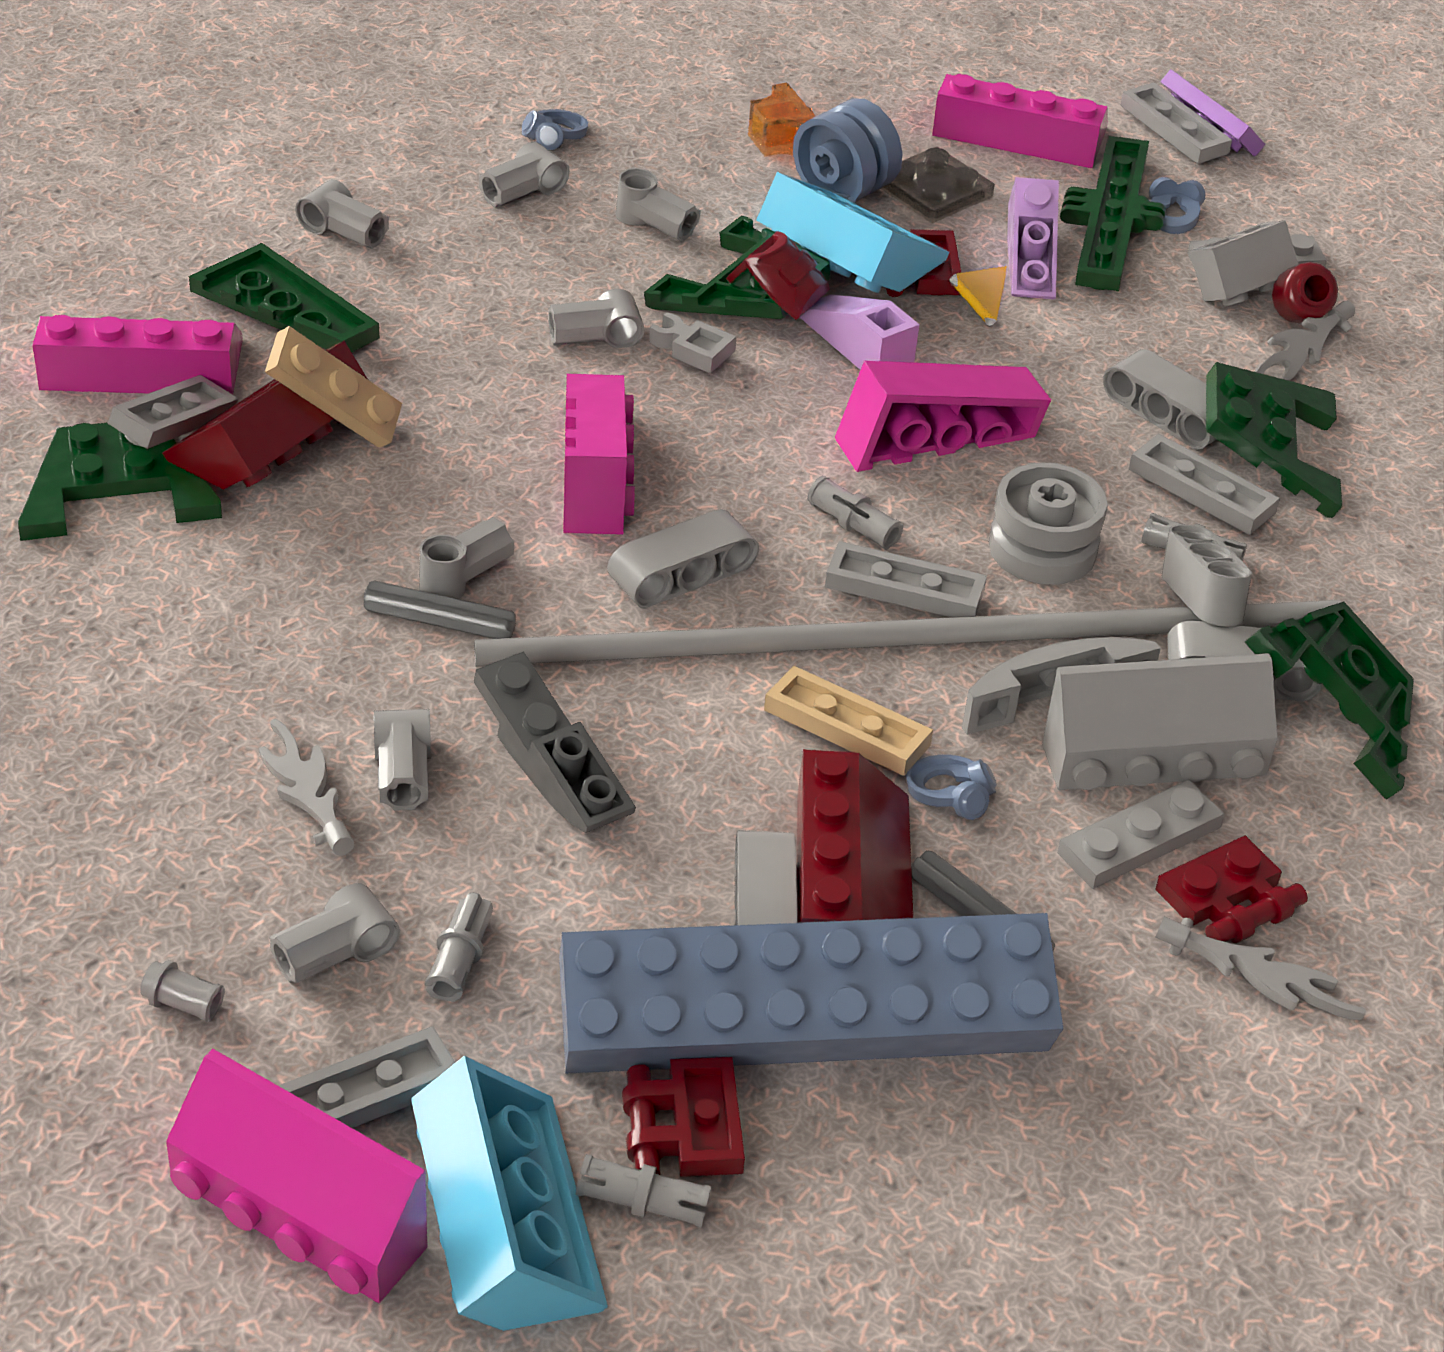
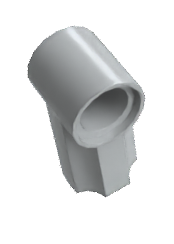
M529 142L521 147L513 160L485 170V173L480 174L479 188L485 197V201L496 208L535 191H540L547 196L561 191L569 179L570 169L565 161L540 143Z
M629 168L622 171L619 175L615 213L619 221L637 226L648 224L682 242L692 235L700 220V209L696 208L694 204L658 187L656 175L649 170Z
M333 179L326 181L299 199L295 206L296 217L304 229L317 235L329 229L371 249L383 241V237L389 229V216L353 199L348 188L341 182Z
M624 289L608 290L598 300L553 304L548 308V323L553 345L606 341L614 348L633 347L639 343L644 335V324L635 299L630 292Z
M491 517L457 536L441 534L426 538L420 546L419 590L460 599L464 595L466 581L514 554V540L510 537L506 524L495 517Z
M430 709L374 710L375 760H379L378 790L380 803L389 805L394 811L415 810L418 805L428 801L427 759H431Z
M354 883L338 890L328 900L324 912L270 936V949L279 970L288 982L298 983L352 956L360 962H370L387 954L398 941L400 928L366 885Z

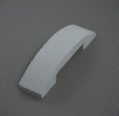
M1101 637L1064 641L1015 656L987 672L968 690L962 729L968 735L1013 723L1018 704L1052 696L1058 667L1158 661L1161 648L1156 641Z

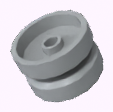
M1030 463L1014 468L1002 477L997 489L994 506L995 517L991 524L988 540L991 556L1003 570L1029 582L1037 584H1065L1079 580L1092 570L1097 558L1101 540L1100 533L1104 525L1108 506L1105 491L1091 476L1076 468L1062 464Z

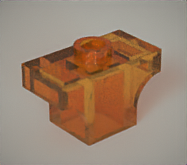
M787 82L772 85V94L770 96L750 101L748 136L764 156L776 154L793 155L794 136L800 125L816 116Z

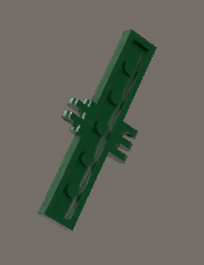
M1108 136L1096 189L1073 186L1066 190L1060 219L1067 224L1087 226L1075 285L1091 287L1096 290L1119 291L1131 232L1140 233L1144 229L1157 231L1163 227L1166 207L1162 203L1151 202L1147 197L1139 195L1149 141Z

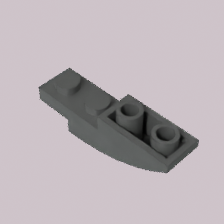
M524 651L476 669L474 684L500 723L497 733L498 738L548 803L560 815L584 833H588L635 812L636 806L582 723L570 724Z

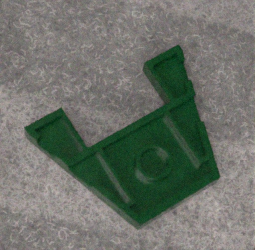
M742 215L719 233L721 247L742 253L743 255L711 281L703 284L666 274L644 292L645 306L655 310L783 319L788 315L765 292L749 269L745 270L731 284L726 280L744 259L775 233L768 228L762 229V232L756 230L753 227V220ZM797 245L800 250L804 249L803 247ZM806 250L818 263L816 268L822 272L828 281L831 278L830 262Z
M1216 362L1206 375V432L1256 468L1263 461L1281 474V485L1294 495H1297L1302 489L1320 502L1316 509L1325 517L1333 518L1342 508L1341 479L1298 459L1296 417L1321 430H1328L1337 419L1335 394L1327 390Z
M108 422L97 424L80 423L74 426L58 427L19 517L20 541L68 536L64 502L170 490L176 523L222 518L221 501L206 480L166 460L162 452L177 443L174 439L147 449L129 442L125 434L109 425Z
M1344 601L1312 611L1297 620L1294 618L1284 620L1272 628L1269 625L1262 627L1246 639L1245 644L1254 654L1270 655L1273 675L1276 678L1290 670L1300 659L1303 662L1307 675L1315 683L1323 684L1339 702V708L1346 719L1354 724H1359L1370 737L1353 764L1385 799L1390 798L1403 789L1405 777L1398 773L1399 763L1407 759L1408 745L1401 738L1402 728L1410 724L1414 678Z

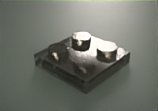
M936 146L903 160L901 170L895 180L880 189L930 223H935L993 197L995 183L979 174L977 170L968 167L951 156L946 150Z

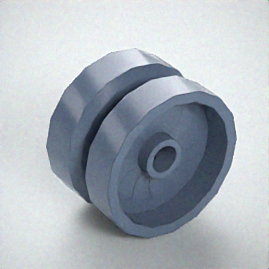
M851 98L837 105L829 111L801 124L794 136L793 157L801 180L834 192L853 203L893 182L901 170L903 152L899 134L885 112L879 106L866 99Z

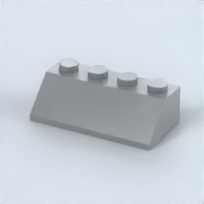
M1269 654L1058 667L1042 741L1057 789L1091 790L1097 787L1145 786L1152 783L1181 782L1188 779L1191 782H1199L1209 779L1237 777L1248 779L1267 775L1278 739L1272 659Z

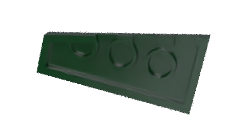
M263 243L189 276L190 292L277 329L283 330L290 326L324 349H329L345 341L351 352H354L380 339L379 323Z

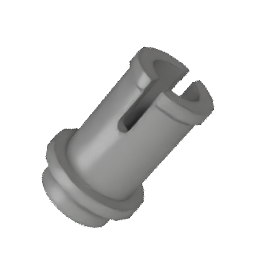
M167 960L164 963L155 961L148 967L141 983L140 992L142 996L148 998L149 1005L159 1008L164 1003L197 1016L203 1021L211 1022L222 1005L225 988L218 983L214 984L180 971L176 962Z

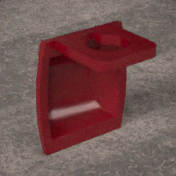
M779 231L775 232L744 259L726 278L731 284L745 270L749 269L765 292L795 320L802 316L830 290L824 275L816 268L818 263L805 249L800 250L786 234Z

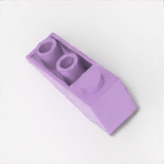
M1015 177L1008 203L1007 229L1011 296L1056 299L1059 180Z
M828 295L820 298L800 316L805 323L860 370L864 361L914 363L919 324L892 301Z

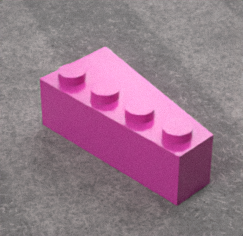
M864 361L836 432L835 440L856 472L873 469V462L891 459L893 464L896 465L911 462L914 454L934 450L938 456L956 453V450L970 443H975L978 448L1034 438L1051 399L1027 367Z
M568 373L566 375L563 533L623 535L624 516H634L635 486H626V484H634V455H627L633 454L634 395H625L624 375Z

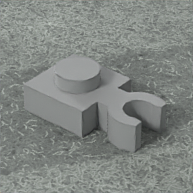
M665 313L663 315L662 327L655 324L650 326L649 342L659 348H672L673 358L708 373H712L736 349L735 335L699 320L688 326L683 323L679 316Z

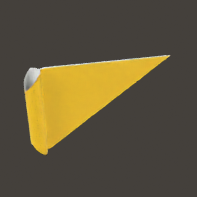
M1007 266L955 273L949 279L950 283L987 325H993L997 321Z

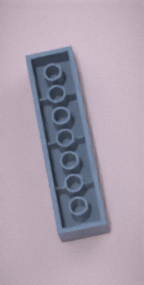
M1047 913L562 932L559 967L565 1074L627 1071L631 1066L639 1064L648 1066L650 1070L670 1069V1059L732 1057L733 1066L1044 1052L1051 1049L1064 1029Z

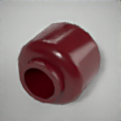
M1306 262L1288 268L1278 276L1272 289V301L1278 314L1289 322L1299 324L1308 317L1322 318L1332 310L1338 297V285L1332 272L1322 264Z

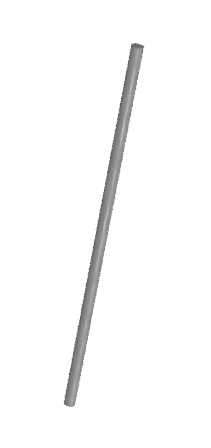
M1325 600L1246 604L1244 621L1238 626L1262 628L1269 625L1272 628L1284 620L1290 618L1297 620L1312 611L1342 601ZM1189 607L479 639L474 640L475 666H486L523 651L530 662L534 664L1169 633L1175 625L1184 621L1202 620Z

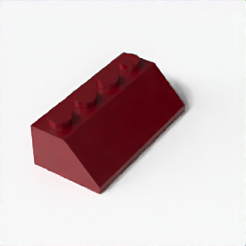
M345 341L325 350L368 379ZM273 379L162 453L168 462L221 489L230 487L240 481L248 488L272 473L268 466L272 461H275L279 466L303 452L299 444L305 439L309 445L333 431L334 429L329 422L334 418L276 379Z
M803 749L797 794V923L913 918L909 795L860 753Z

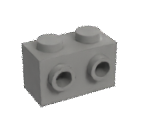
M1286 220L1260 223L1189 251L1203 300H1222L1223 306L1234 305L1249 299L1248 291L1259 288V292L1272 290L1275 281L1281 273L1288 268L1298 265Z

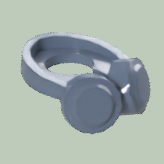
M548 109L538 112L532 110L523 121L522 135L531 140L536 139L537 143H540L548 150H554L561 147L564 139H581L586 136L588 121L583 116L566 110ZM559 124L568 126L572 129L563 128Z
M1160 177L1151 184L1149 188L1151 202L1162 203L1166 209L1177 202L1180 205V209L1186 213L1180 217L1165 215L1161 231L1170 234H1182L1196 226L1200 217V206L1203 204L1206 195L1201 183L1196 180H1188L1178 185L1168 177Z
M933 755L918 760L906 773L908 791L918 802L935 807L952 806L958 816L969 820L981 817L988 808L989 796L996 793L997 783L990 767L981 759L974 762L968 758L956 755ZM938 775H950L956 779V782H962L958 786L950 785L941 790H931L925 787V783L929 779Z

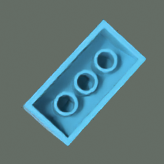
M780 172L776 173L756 221L771 228L774 232H783L793 242L799 243V246L821 258L825 257L828 259L830 270L846 277H850L851 273L856 274V284L876 293L880 292L882 286L898 292L902 291L946 261L949 255V251L834 192Z
M463 1056L411 1098L417 1124V1137L422 1146L428 1174V1188L434 1201L440 1229V1243L445 1252L452 1284V1298L457 1307L458 1314L505 1331L602 1312L608 1305L579 1196L575 1195L576 1185L552 1096Z

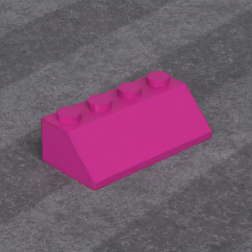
M946 74L937 94L932 136L1093 169L1108 125V106L1098 105L1089 99L1074 100L1055 96L1052 92L1045 90L1034 92L1019 89L1005 82L990 83L975 80L966 74Z
M67 315L40 316L32 344L39 390L149 394L202 375L233 395L243 336L235 323L217 322L214 320L170 321L164 318L140 320L120 319L113 316L102 318H79Z
M212 1048L204 1056L166 1140L170 1177L173 1184L188 1198L199 1200L202 1197L222 1209L225 1216L238 1228L245 1231H250L254 1228L274 1240L280 1251L291 1260L296 1262L307 1260L328 1273L331 1280L343 1291L353 1295L360 1292L380 1304L427 1249L425 1170Z

